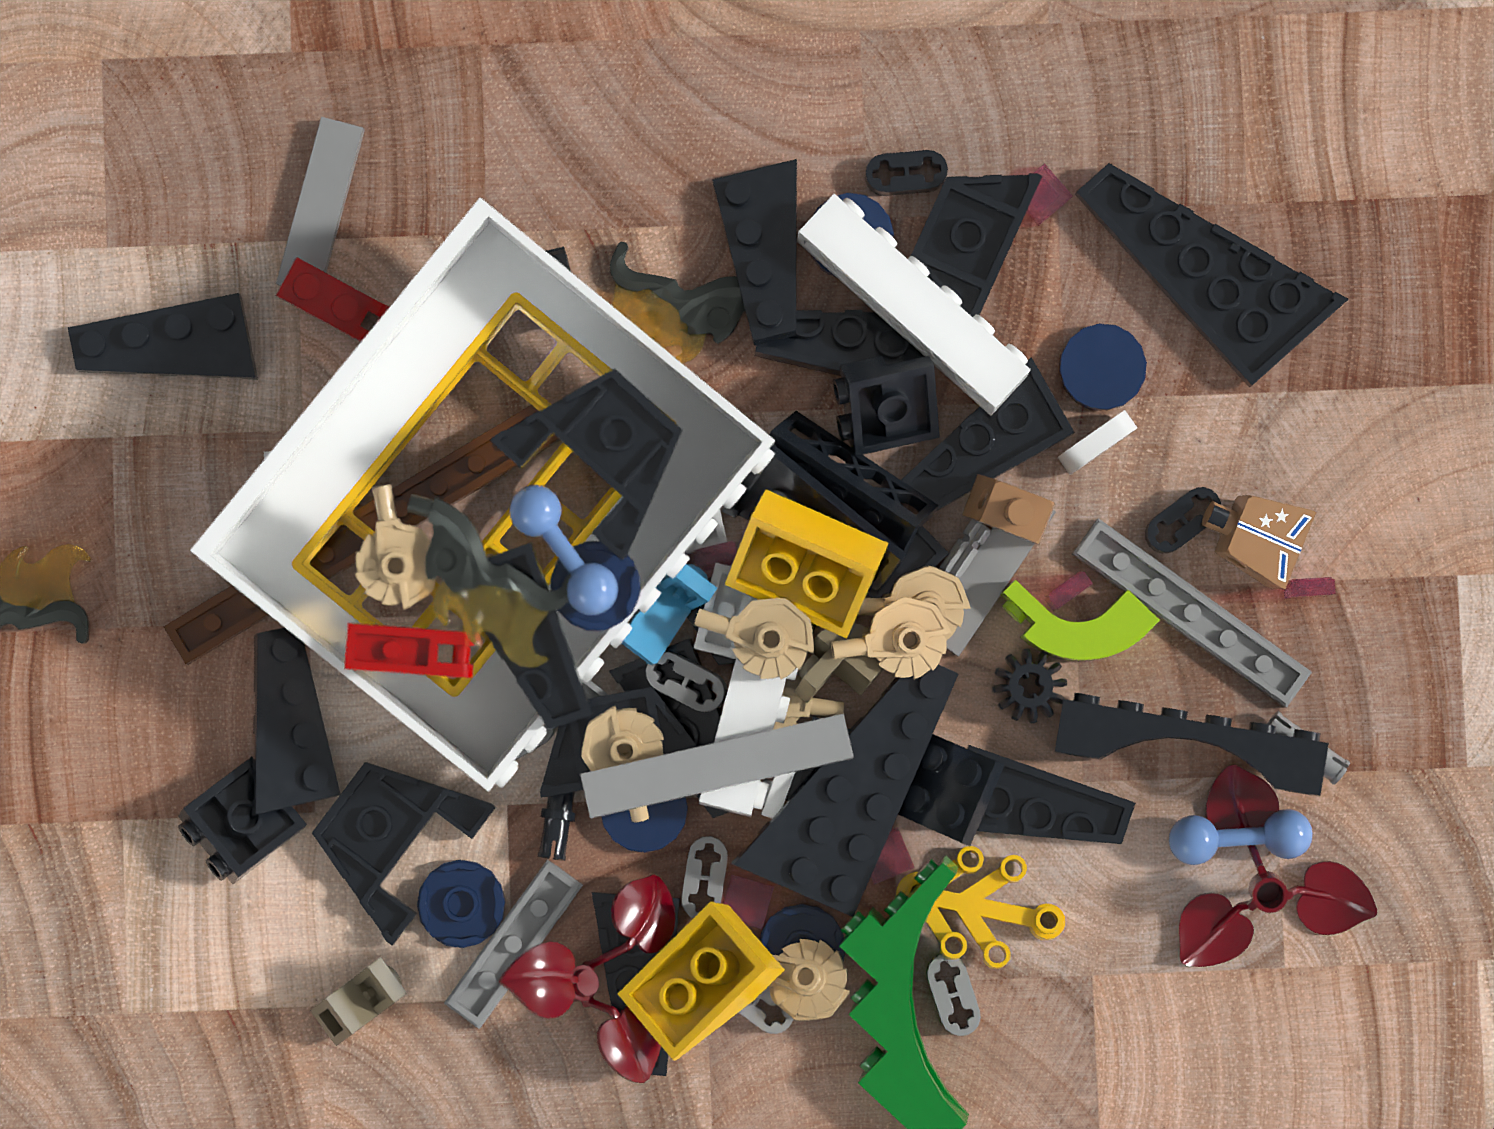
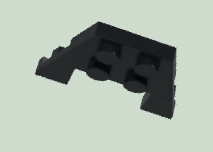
M614 368L545 409L535 412L518 424L494 435L490 441L522 469L552 435L558 437L623 497L592 532L597 539L623 561L631 549L683 430Z
M364 762L313 830L312 834L342 878L346 880L366 913L375 922L386 942L393 946L418 913L383 888L382 883L435 813L439 814L468 837L474 839L497 807L492 803Z

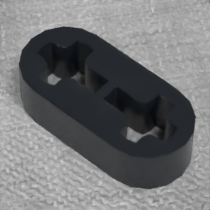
M932 150L884 153L870 160L866 167L865 181L872 192L882 196L927 193L936 191L943 185L947 177L948 166L944 157ZM927 160L931 161L933 168H939L940 173L934 174L932 182H925L924 175H909V170L921 169L923 161ZM881 164H887L889 171H903L904 176H894L891 178L890 184L884 186L880 178H873L872 173H877Z
M1197 487L1187 492L1155 516L1147 524L1145 530V539L1149 547L1161 554L1171 553L1207 527L1202 525L1203 515H1197L1188 521L1184 514L1194 507V503L1191 500L1194 496L1200 501L1207 498L1210 503L1214 501L1221 504L1218 495L1206 487ZM1178 519L1182 527L1172 535L1175 542L1172 545L1168 541L1159 543L1155 538L1159 533L1156 525L1161 522L1166 527Z

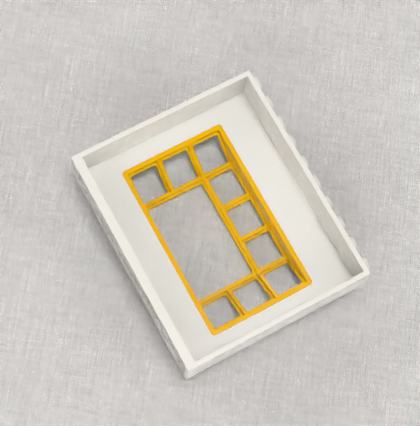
M479 198L190 551L489 792L494 784L503 788L519 768L517 766L519 763L515 761L516 757L523 749L531 753L547 734V729L543 726L544 722L516 682L517 679L505 661L500 658L492 646L493 643L478 621L476 622L466 605L456 598V594L446 585L441 586L435 582L434 589L430 593L433 596V601L412 626L414 628H428L444 608H448L484 638V643L470 659V663L474 664L473 678L456 677L455 679H450L445 676L344 669L348 623L383 624L362 607V603L369 596L365 593L366 589L362 584L359 585L352 595H346L310 565V561L341 525H346L363 540L366 539L368 534L372 536L375 531L353 514V510L475 362H480L538 411L552 405L538 393V389L567 353L575 355L599 376L615 368L677 424L683 432L628 553L640 575V596L634 611L621 624L605 631H586L570 624L557 611L579 675L583 681L588 683L604 664L603 660L599 657L609 644L617 648L633 627L627 623L637 609L646 613L660 596L661 592L655 588L666 574L673 579L687 563L689 557L684 554L686 549L694 540L702 544L715 529L718 523L713 519V516L722 505L726 509H730L747 489L741 484L750 471L754 474H759L775 455L769 449L775 440L483 199ZM517 310L524 313L557 341V345L528 381L520 379L487 351L488 345ZM562 442L527 486H545L572 450ZM610 487L585 519L579 518L560 502V519L573 529V534L568 539L572 547L585 541H600L592 532L623 499L613 487ZM510 507L481 541L486 555H496L508 550L500 543V539L513 524L510 518ZM556 555L542 571L550 591L551 575L558 560Z

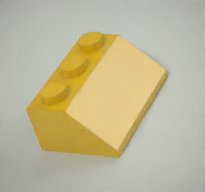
M765 490L750 518L724 585L758 600L785 598L807 615L811 623L847 638L889 543L769 490Z

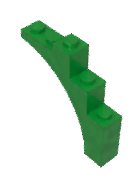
M946 855L938 864L931 859L914 877L919 884L908 896L900 891L884 909L889 915L887 918L874 907L865 916L858 910L841 929L846 936L839 947L876 980L872 983L869 979H866L852 994L850 999L855 1004L848 1015L885 1048L882 1051L875 1047L859 1066L864 1071L860 1076L858 1084L906 1129H963L967 1125L969 1113L946 1089L928 1058L917 1027L912 993L914 957L922 927L935 901L954 878L959 868Z

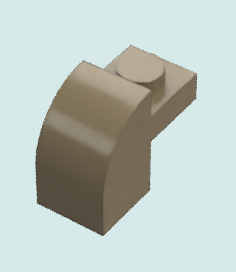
M854 623L847 638L826 629L821 631L813 641L814 653H811L812 656L797 672V675L802 680L794 693L808 703L833 674H836L861 696L884 669L877 665L879 661L875 657H866L865 655L833 659L831 642L863 637L862 634L868 633L870 629Z
M380 957L310 1011L337 1046L401 999L407 992L402 987L398 973L392 967L386 965Z

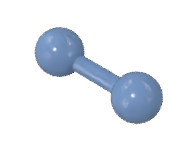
M531 485L521 489L515 494L510 504V518L513 525L525 535L533 537L543 536L568 573L572 575L568 582L567 593L570 604L577 611L586 615H597L608 610L615 602L618 592L617 581L612 572L600 564H585L557 526L561 517V505L554 492L540 485Z
M1283 809L1273 813L1268 817L1263 827L1216 830L1215 826L1204 817L1190 815L1181 818L1173 825L1169 834V846L1173 855L1178 860L1189 865H1199L1207 862L1214 856L1218 847L1263 844L1273 855L1283 859H1293L1307 851L1312 842L1313 831L1308 819L1300 812L1291 809Z

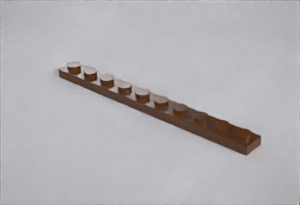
M532 405L526 407L392 488L396 517L400 519L401 524L418 527L429 519L407 512L412 494L431 500L437 497L450 505H454L517 467L490 440L494 435L518 424L538 410ZM552 435L535 455L557 443L560 439ZM374 499L354 511L353 514L376 532V522L379 521ZM341 525L310 561V565L330 580L356 564V553L360 552L364 540L346 525ZM231 585L163 627L184 663L189 665L270 615L235 586Z

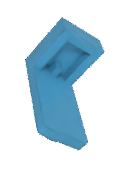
M685 564L673 579L666 574L655 587L661 592L660 596L646 613L638 609L629 623L633 628L621 643L649 665L658 663L691 610L708 603L717 587L707 580L708 576L703 570L692 564Z

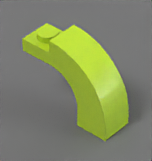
M1014 580L1001 593V596L1006 600L1002 605L1004 610L1018 623L1022 624L1026 619L1031 624L1020 638L1039 652L1044 651L1048 653V656L1067 661H1093L1120 653L1140 641L1160 621L1129 590L1124 591L1100 616L1086 622H1071L1056 617L1017 580Z

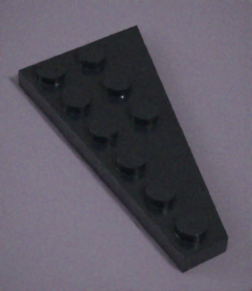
M1110 163L1075 193L1078 199L1249 388L1349 300L1336 291L1332 292L1314 282V279L1306 274L1298 273L1277 261L1274 256L1216 223L1212 224L1194 214L1193 210L1181 203L1177 204L1157 193L1151 186Z
M938 664L934 671L930 669L927 673L916 679H913V676L905 678L896 677L883 691L881 697L871 709L850 728L851 731L848 735L854 758L816 767L788 798L789 801L771 821H768L758 832L759 835L743 852L738 854L731 864L853 917L959 673Z

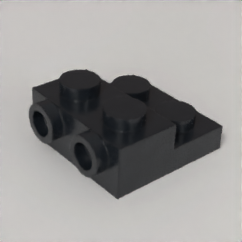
M879 356L840 365L841 378L833 379V390L837 404H843L844 414L836 416L840 439L842 441L848 440L855 456L940 438L935 369L930 356L886 365L883 357Z
M250 757L190 802L178 815L182 821L178 828L185 840L192 846L200 843L210 856L206 859V864L210 871L220 881L228 878L232 884H235L265 861L270 854L298 834L307 825L293 807L252 816V803L254 800L253 757Z

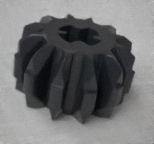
M1027 648L1023 649L1021 653L1022 665L1019 664L1016 657L1012 654L1005 657L1006 663L1013 670L1012 672L1003 668L995 669L994 674L1007 681L1006 684L992 686V692L997 694L1007 692L1008 697L1001 700L997 706L1000 710H1003L1014 703L1016 706L1011 714L1012 720L1018 721L1022 716L1024 708H1027L1029 723H1036L1038 719L1037 707L1040 708L1043 715L1047 718L1054 715L1053 709L1047 703L1048 699L1056 704H1063V699L1065 698L1060 694L1054 693L1053 687L1061 688L1067 686V680L1063 678L1052 679L1051 675L1058 672L1062 667L1059 662L1050 665L1047 669L1043 667L1048 658L1047 652L1041 651L1034 664L1032 663L1031 651ZM1029 674H1032L1036 677L1035 685L1040 687V692L1038 695L1031 693L1030 698H1026L1022 695L1024 688L1018 683L1021 677L1027 679Z

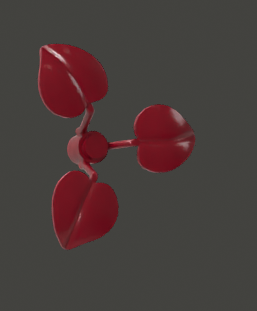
M1236 764L1229 765L1216 777L1209 790L1206 801V818L1215 826L1216 830L1263 827L1268 817L1279 811L1278 797L1273 788L1264 779ZM1247 845L1257 870V874L1253 876L1249 883L1251 899L1239 902L1234 907H1232L1231 902L1226 896L1219 893H1204L1190 900L1184 907L1179 921V958L1183 965L1194 967L1213 966L1236 958L1248 948L1254 934L1252 922L1240 912L1246 909L1253 911L1258 908L1266 913H1275L1280 911L1287 901L1293 899L1297 894H1302L1296 904L1298 917L1307 929L1320 935L1339 934L1363 921L1374 918L1377 915V907L1365 883L1345 865L1333 861L1314 863L1305 871L1304 886L1297 885L1287 889L1282 879L1276 873L1266 871L1256 845Z
M655 874L630 881L614 897L611 907L612 922L616 931L623 937L628 938L624 944L593 960L584 961L582 965L575 966L574 955L566 946L558 942L541 943L528 949L516 958L499 979V983L509 990L527 1010L540 1018L552 1019L560 1017L569 1010L573 1002L581 1001L585 1008L592 1007L609 1014L612 1019L603 1022L597 1030L599 1051L605 1062L618 1075L633 1083H645L650 1078L661 1045L628 1006L623 1008L619 1014L615 1007L593 998L599 987L598 976L593 970L595 967L629 951L634 947L635 943L643 952L650 954L661 950L670 940L675 926L674 903L667 886Z

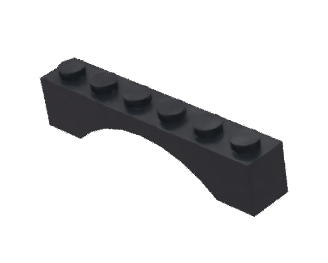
M1074 693L1073 701L1063 699L1055 746L1056 753L1101 760L1119 749L1143 741L1167 738L1195 740L1217 746L1240 757L1261 773L1275 790L1317 797L1321 796L1329 743L1320 742L1321 733L1294 729L1293 737L1275 734L1276 726L1257 722H1250L1249 730L1231 727L1232 719L1206 714L1205 722L1187 720L1188 711L1162 707L1161 715L1143 712L1144 704L1118 700L1117 708L1099 705L1100 697L1081 693Z

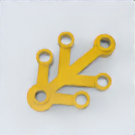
M966 846L960 850L956 859L953 860L959 868L951 882L963 873L973 874L981 868L984 857L980 849L975 846ZM971 852L976 855L978 863L975 867L969 868L963 864L962 855L964 853ZM1018 855L1007 856L1000 863L998 869L960 894L945 890L941 893L925 922L939 941L940 952L946 959L956 960L962 957L967 950V941L962 934L952 932L938 908L955 911L982 950L984 963L992 969L1004 967L1009 962L1011 953L1005 943L996 940L982 917L1029 927L1031 933L1036 938L1044 941L1052 940L1061 934L1065 927V916L1061 909L1053 904H1042L1036 909H1030L985 899L1007 883H1016L1025 876L1027 865L1023 858ZM1014 861L1019 864L1021 872L1018 876L1012 877L1006 873L1005 865L1007 862ZM918 872L910 873L901 879L896 889V895L900 891L904 892L907 896L910 894L911 888L919 884L914 879ZM1049 913L1054 916L1056 920L1054 928L1046 929L1041 925L1040 917L1042 914ZM955 938L960 942L961 950L959 953L951 954L946 950L945 942L947 939ZM998 947L1004 952V960L1001 963H994L990 960L989 950L991 948Z

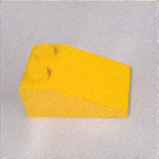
M709 902L618 993V996L672 1060H677L754 1001L785 969L729 905Z

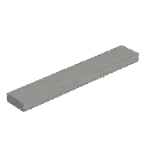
M1099 518L1071 554L1121 591L1129 590L1153 614L1284 708L1288 707L1312 673Z
M839 714L580 775L589 815L592 819L853 759L854 756L844 714Z

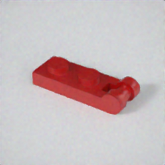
M298 257L294 259L275 295L279 299L359 342H362L370 332L360 326L367 312L379 318L378 322L390 308Z
M348 623L344 669L473 678L474 664L470 663L471 646L476 645V632ZM439 644L453 645L451 662L438 661Z

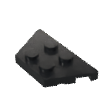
M1038 173L1007 176L984 175L983 177L953 176L946 177L911 256L918 259L929 270L930 274L927 277L939 288L945 285L953 290L962 300L960 307L972 317L976 314L980 315L1041 181L1042 175Z
M653 687L589 698L588 700L593 711L591 716L558 727L541 785L540 795L543 798L584 790L580 774L591 772L582 759V747L587 724L613 706H616L617 711L625 708H637V712L653 718V723L659 728L664 737V740H661L663 755L698 746Z

